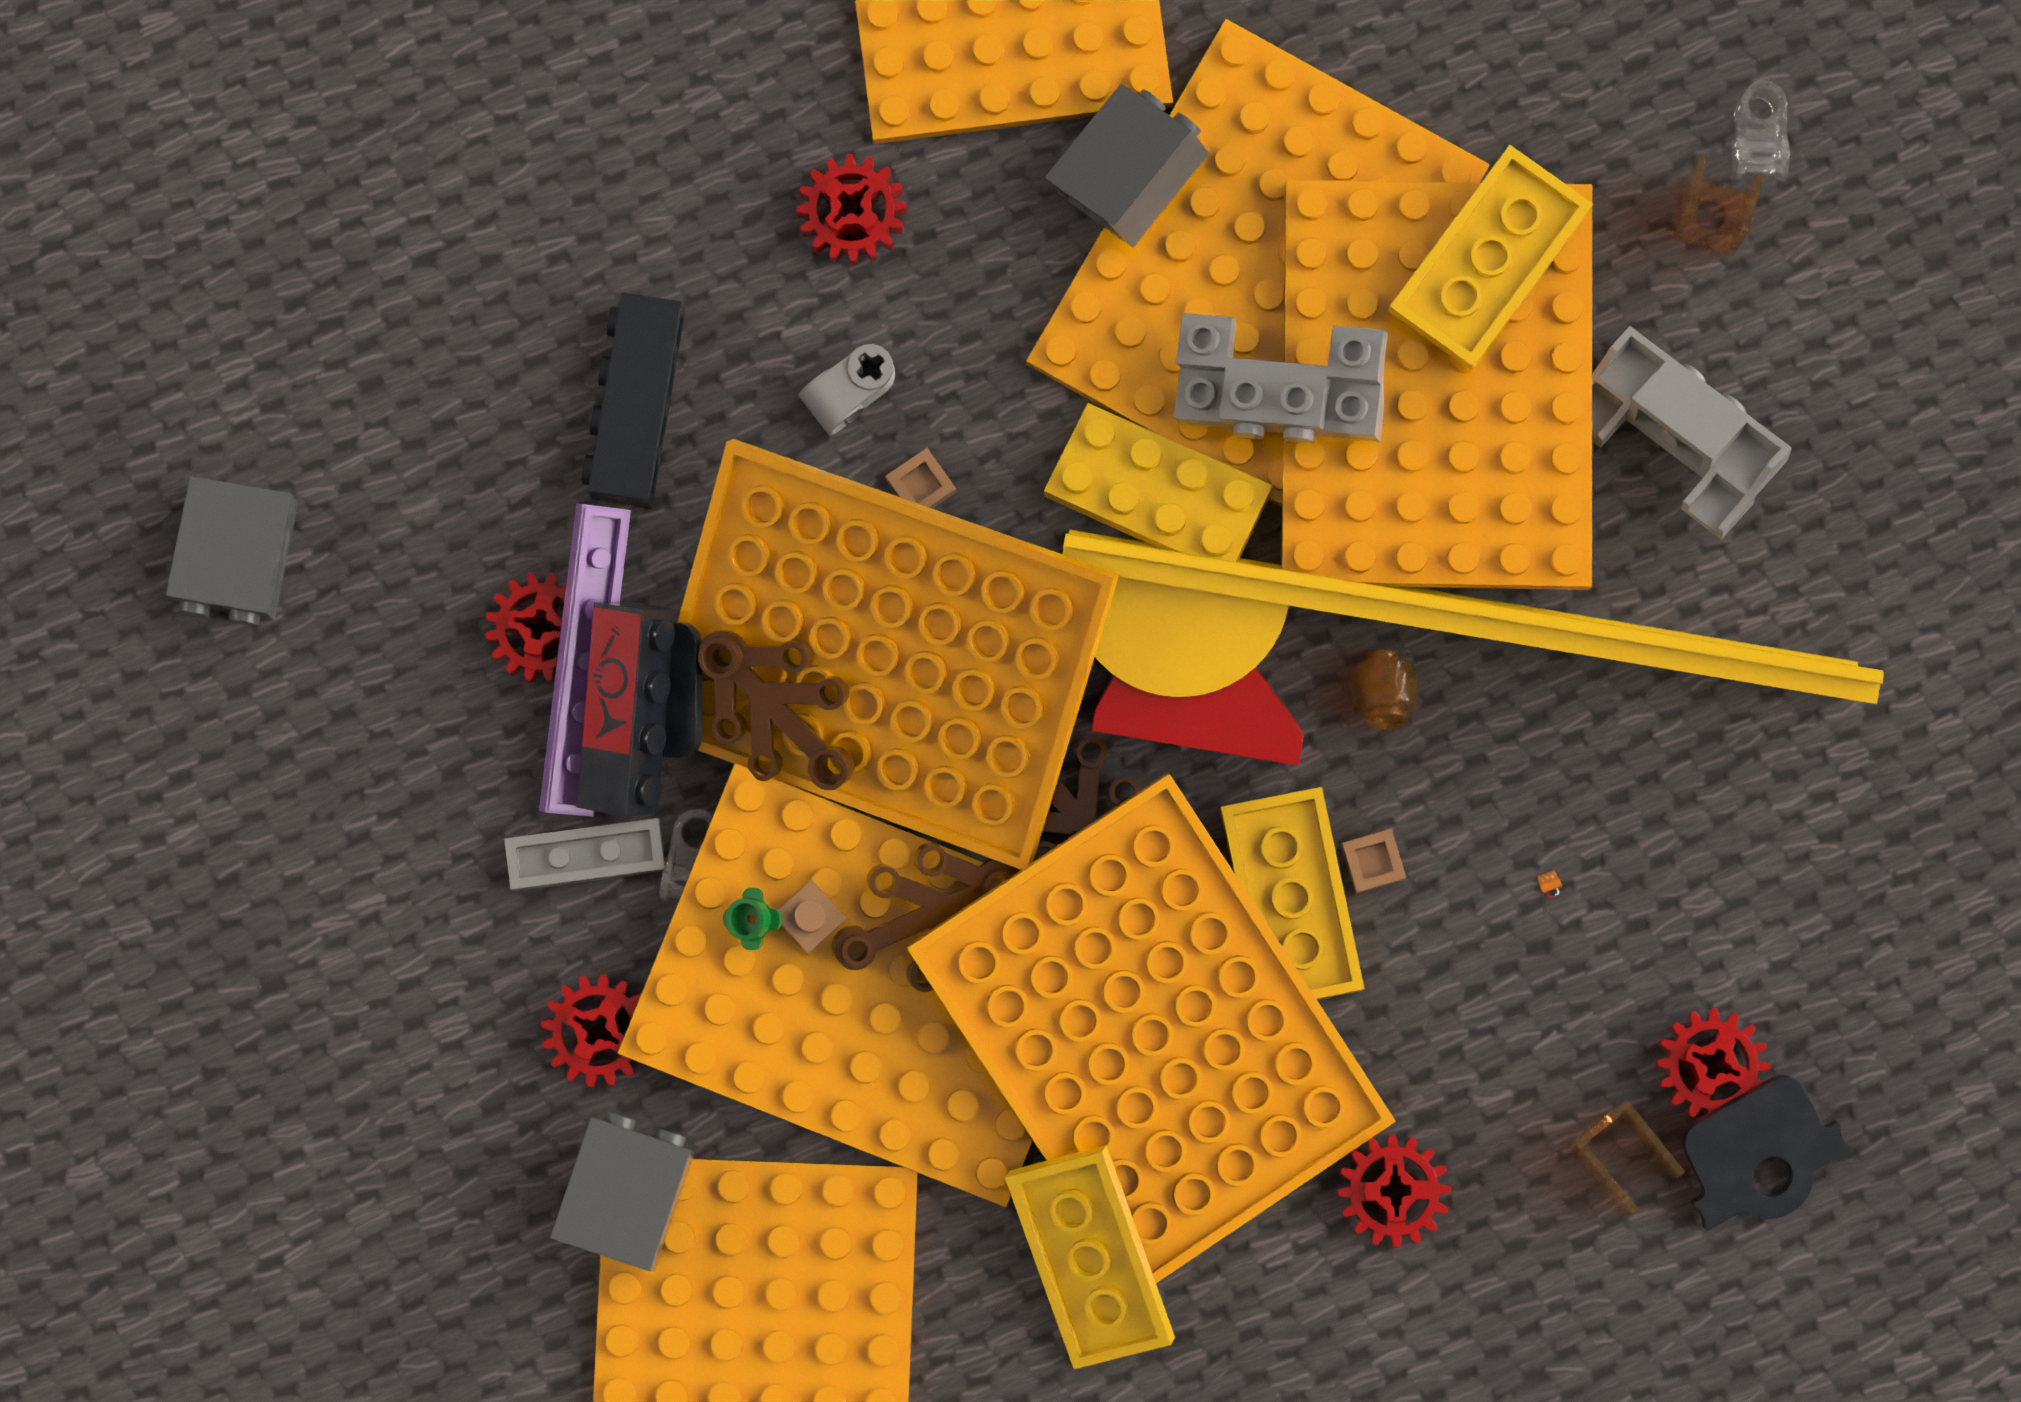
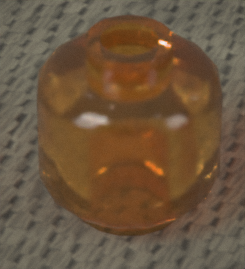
M1391 650L1373 651L1367 655L1366 660L1358 663L1351 671L1352 707L1355 715L1365 721L1370 728L1377 730L1400 728L1407 723L1408 718L1413 716L1419 708L1415 667L1408 660L1397 657L1396 652Z

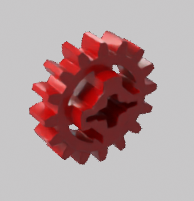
M847 154L845 166L840 167L832 158L827 159L828 172L823 175L815 169L810 172L811 180L815 186L813 188L801 186L799 190L800 197L808 202V204L796 207L798 218L809 219L800 227L803 238L816 235L817 237L812 243L813 251L817 254L826 247L829 248L831 263L836 264L841 255L845 254L849 257L851 267L857 266L859 254L864 253L873 263L877 261L876 248L879 245L889 251L894 248L893 241L889 235L890 232L903 234L904 223L895 218V216L907 214L906 202L894 201L903 194V187L901 183L887 184L891 178L890 168L885 167L878 173L874 172L872 157L868 156L863 165L858 166L855 165L853 154ZM844 180H861L858 184L841 183ZM881 195L886 204L885 217L882 223L878 220V216L873 213V206L879 201L878 198ZM821 198L831 207V212L825 218L823 225L818 218V207ZM858 202L860 203V216L857 217L855 214L849 213L846 217H843V204L847 203L853 207ZM846 235H862L864 239L856 241L842 240Z
M534 572L528 573L527 586L521 588L513 579L508 582L512 591L508 598L497 593L493 598L501 609L499 613H486L485 618L488 622L496 625V630L486 633L485 639L488 643H500V646L495 649L492 656L497 662L504 661L507 658L510 659L506 668V672L513 677L521 669H524L526 682L533 684L538 673H543L550 685L555 682L558 656L547 661L546 659L548 653L559 646L562 620L557 615L558 601L564 602L567 583L562 588H559L558 578L555 573L551 572L547 576L545 583H539ZM536 597L534 604L523 611L515 610L524 601ZM542 617H546L550 626L557 629V631L543 632L541 639H536L532 630L525 627V625H538ZM508 632L522 636L524 639V657L513 650L508 638Z
M601 974L598 986H591L590 981L584 975L579 979L580 990L574 992L566 985L561 987L562 994L565 997L562 1004L554 1001L548 1002L547 1006L556 1015L554 1020L541 1021V1027L553 1031V1038L544 1041L542 1046L544 1049H557L559 1054L553 1059L551 1065L557 1068L567 1063L570 1066L567 1074L568 1080L573 1082L582 1072L586 1074L588 1087L595 1086L599 1075H604L609 1086L616 1085V1071L621 1069L630 1077L635 1074L633 1067L629 1063L632 1059L621 1056L616 1061L607 1065L591 1066L590 1064L598 1053L608 1050H614L618 1053L625 1035L621 1034L617 1018L622 1007H624L632 1019L641 994L634 995L628 999L625 996L628 983L624 980L615 989L609 988L608 975ZM605 996L599 1008L582 1012L573 1007L585 998ZM601 1017L607 1018L608 1021L605 1028L611 1032V1036L619 1040V1043L615 1044L610 1040L606 1042L598 1039L594 1045L589 1044L590 1033L584 1029L585 1026L576 1021L577 1018H581L586 1022L590 1020L595 1023ZM564 1023L575 1030L578 1044L573 1055L569 1052L564 1042Z
M1712 1008L1707 1012L1706 1021L1702 1022L1701 1017L1694 1011L1687 1014L1688 1028H1685L1678 1022L1673 1023L1669 1027L1672 1034L1676 1037L1674 1041L1662 1039L1658 1043V1046L1668 1054L1667 1058L1654 1062V1067L1666 1070L1667 1077L1659 1081L1657 1085L1659 1088L1672 1087L1675 1093L1671 1096L1668 1103L1671 1106H1675L1683 1101L1688 1104L1686 1117L1690 1119L1694 1118L1700 1109L1704 1110L1705 1114L1763 1083L1757 1079L1758 1073L1770 1070V1064L1758 1061L1757 1057L1758 1053L1767 1048L1766 1043L1752 1044L1749 1038L1756 1029L1753 1024L1741 1030L1736 1027L1739 1014L1733 1012L1723 1022L1720 1021L1718 1009ZM1715 1031L1709 1044L1699 1047L1695 1044L1687 1043L1693 1035L1699 1032ZM1735 1043L1738 1044L1744 1055L1745 1067L1737 1062L1733 1052ZM1716 1053L1719 1055L1717 1064L1724 1068L1723 1071L1728 1073H1717L1709 1078L1706 1076L1708 1067L1697 1058H1707ZM1678 1063L1686 1066L1692 1080L1689 1089L1681 1079ZM1726 1084L1730 1087L1738 1088L1731 1096L1723 1100H1709L1719 1085Z
M1389 1134L1386 1140V1147L1381 1148L1378 1142L1372 1138L1367 1141L1368 1155L1364 1156L1356 1150L1350 1154L1353 1162L1356 1164L1355 1169L1342 1168L1339 1172L1343 1178L1349 1180V1187L1337 1190L1336 1196L1349 1198L1350 1206L1340 1213L1342 1217L1355 1215L1359 1221L1353 1229L1356 1235L1364 1232L1367 1228L1372 1231L1371 1244L1375 1246L1382 1241L1384 1235L1389 1236L1392 1248H1400L1402 1235L1406 1234L1413 1244H1418L1421 1242L1418 1229L1424 1227L1430 1232H1435L1438 1227L1431 1218L1434 1213H1448L1449 1208L1439 1203L1438 1200L1439 1195L1451 1192V1186L1441 1185L1437 1177L1447 1171L1445 1165L1432 1168L1429 1163L1435 1153L1432 1148L1425 1150L1421 1154L1415 1152L1417 1146L1416 1138L1410 1137L1404 1147H1399L1396 1135ZM1382 1158V1172L1373 1182L1360 1183L1363 1173L1368 1166ZM1403 1158L1417 1165L1424 1174L1426 1181H1416L1404 1170ZM1393 1170L1397 1184L1407 1188V1196L1398 1198L1395 1215L1390 1197L1381 1196L1380 1192L1381 1187L1389 1185L1390 1176H1393ZM1416 1200H1427L1422 1213L1414 1221L1405 1225L1406 1210ZM1361 1202H1373L1384 1213L1385 1225L1373 1220L1366 1213Z

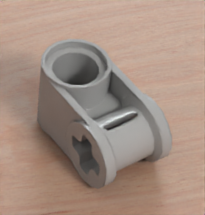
M875 344L862 345L833 368L824 371L809 382L800 391L798 397L827 434L832 436L846 427L845 420L851 423L866 407L891 388L895 380L893 360L889 352L881 346ZM869 360L873 365L882 362L879 367L882 374L881 378L876 381L871 376L861 379L860 377L864 374L861 366L863 362Z

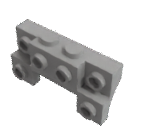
M1182 314L1176 364L1180 367L1174 412V419L1180 424L1232 428L1233 435L1250 439H1262L1264 431L1283 433L1284 440L1296 443H1313L1314 436L1380 442L1384 417V363L1388 335L1385 330L1333 325L1328 366L1233 358L1237 324L1233 317Z
M1631 326L1609 348L1600 364L1592 373V442L1601 448L1626 420L1702 477V480L1683 500L1681 510L1721 540L1753 505L1756 495L1788 461L1792 447L1749 416L1738 400L1730 395H1721L1706 383L1698 370L1688 364L1681 365Z

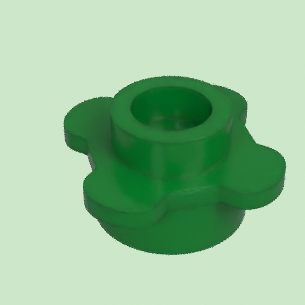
M747 888L742 894V899L736 900L725 910L723 923L735 938L741 940L743 948L753 951L761 948L763 938L771 930H778L781 927L782 915L779 910L771 909L764 901L762 890L759 888ZM751 914H754L756 916V922L754 924H751L749 922V916Z

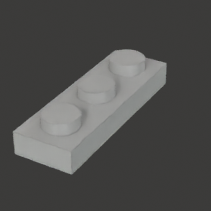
M659 818L504 839L511 891L666 871Z

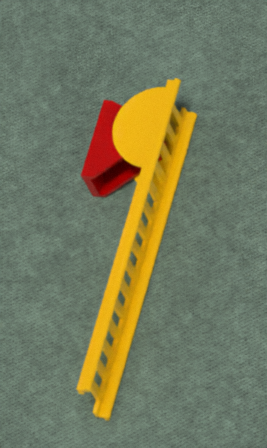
M1069 529V534H1065L1062 555L1119 574L1095 654V658L1113 674L1096 705L1092 731L1299 766L1304 737L1301 727L1256 668L1266 657L1280 635L1289 606L1877 704L1880 684L1883 683V670L1860 667L1857 661L1417 587H1383L1282 570V565L1244 558L1234 562L1159 549L1142 541Z

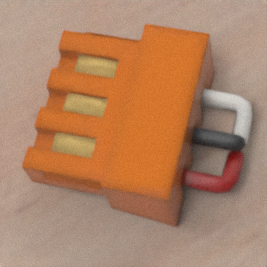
M1554 870L1537 876L1542 894L1547 893L1549 898L1559 895L1558 888L1562 887V884Z

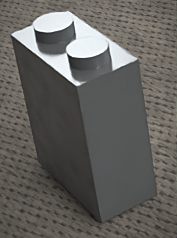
M1120 84L1046 175L1045 179L1067 203L1133 248L1209 155V152L1197 138L1201 130L1189 118L1179 112L1172 118L1163 112L1166 109L1165 105L1147 90L1142 89L1139 94H1136L1123 84Z
M190 476L166 591V597L175 604H179L178 612L203 618L209 617L210 610L230 613L229 621L248 626H259L260 618L275 621L298 501L291 493Z
M606 1112L604 1121L591 1117L550 1238L650 1272H655L695 1152L683 1148L686 1137L656 1128L654 1137H650L634 1131L637 1121L611 1112Z

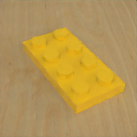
M1509 145L1389 306L1388 311L1472 371L1589 213L1593 203Z
M1087 403L1044 489V497L1159 549L1238 562L1269 499L1273 485Z
M1322 787L1222 806L1220 812L1232 870L1315 998L1318 1000L1363 991L1365 988Z
M1107 1145L1010 1170L1005 1180L1073 1369L1170 1346L1175 1336Z

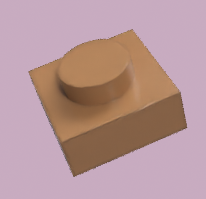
M928 448L885 476L886 481L898 497L932 509L957 493L955 486Z
M1392 829L1341 844L1355 894L1400 882L1407 878Z
M812 880L779 909L782 915L781 927L806 954L811 952L847 919Z

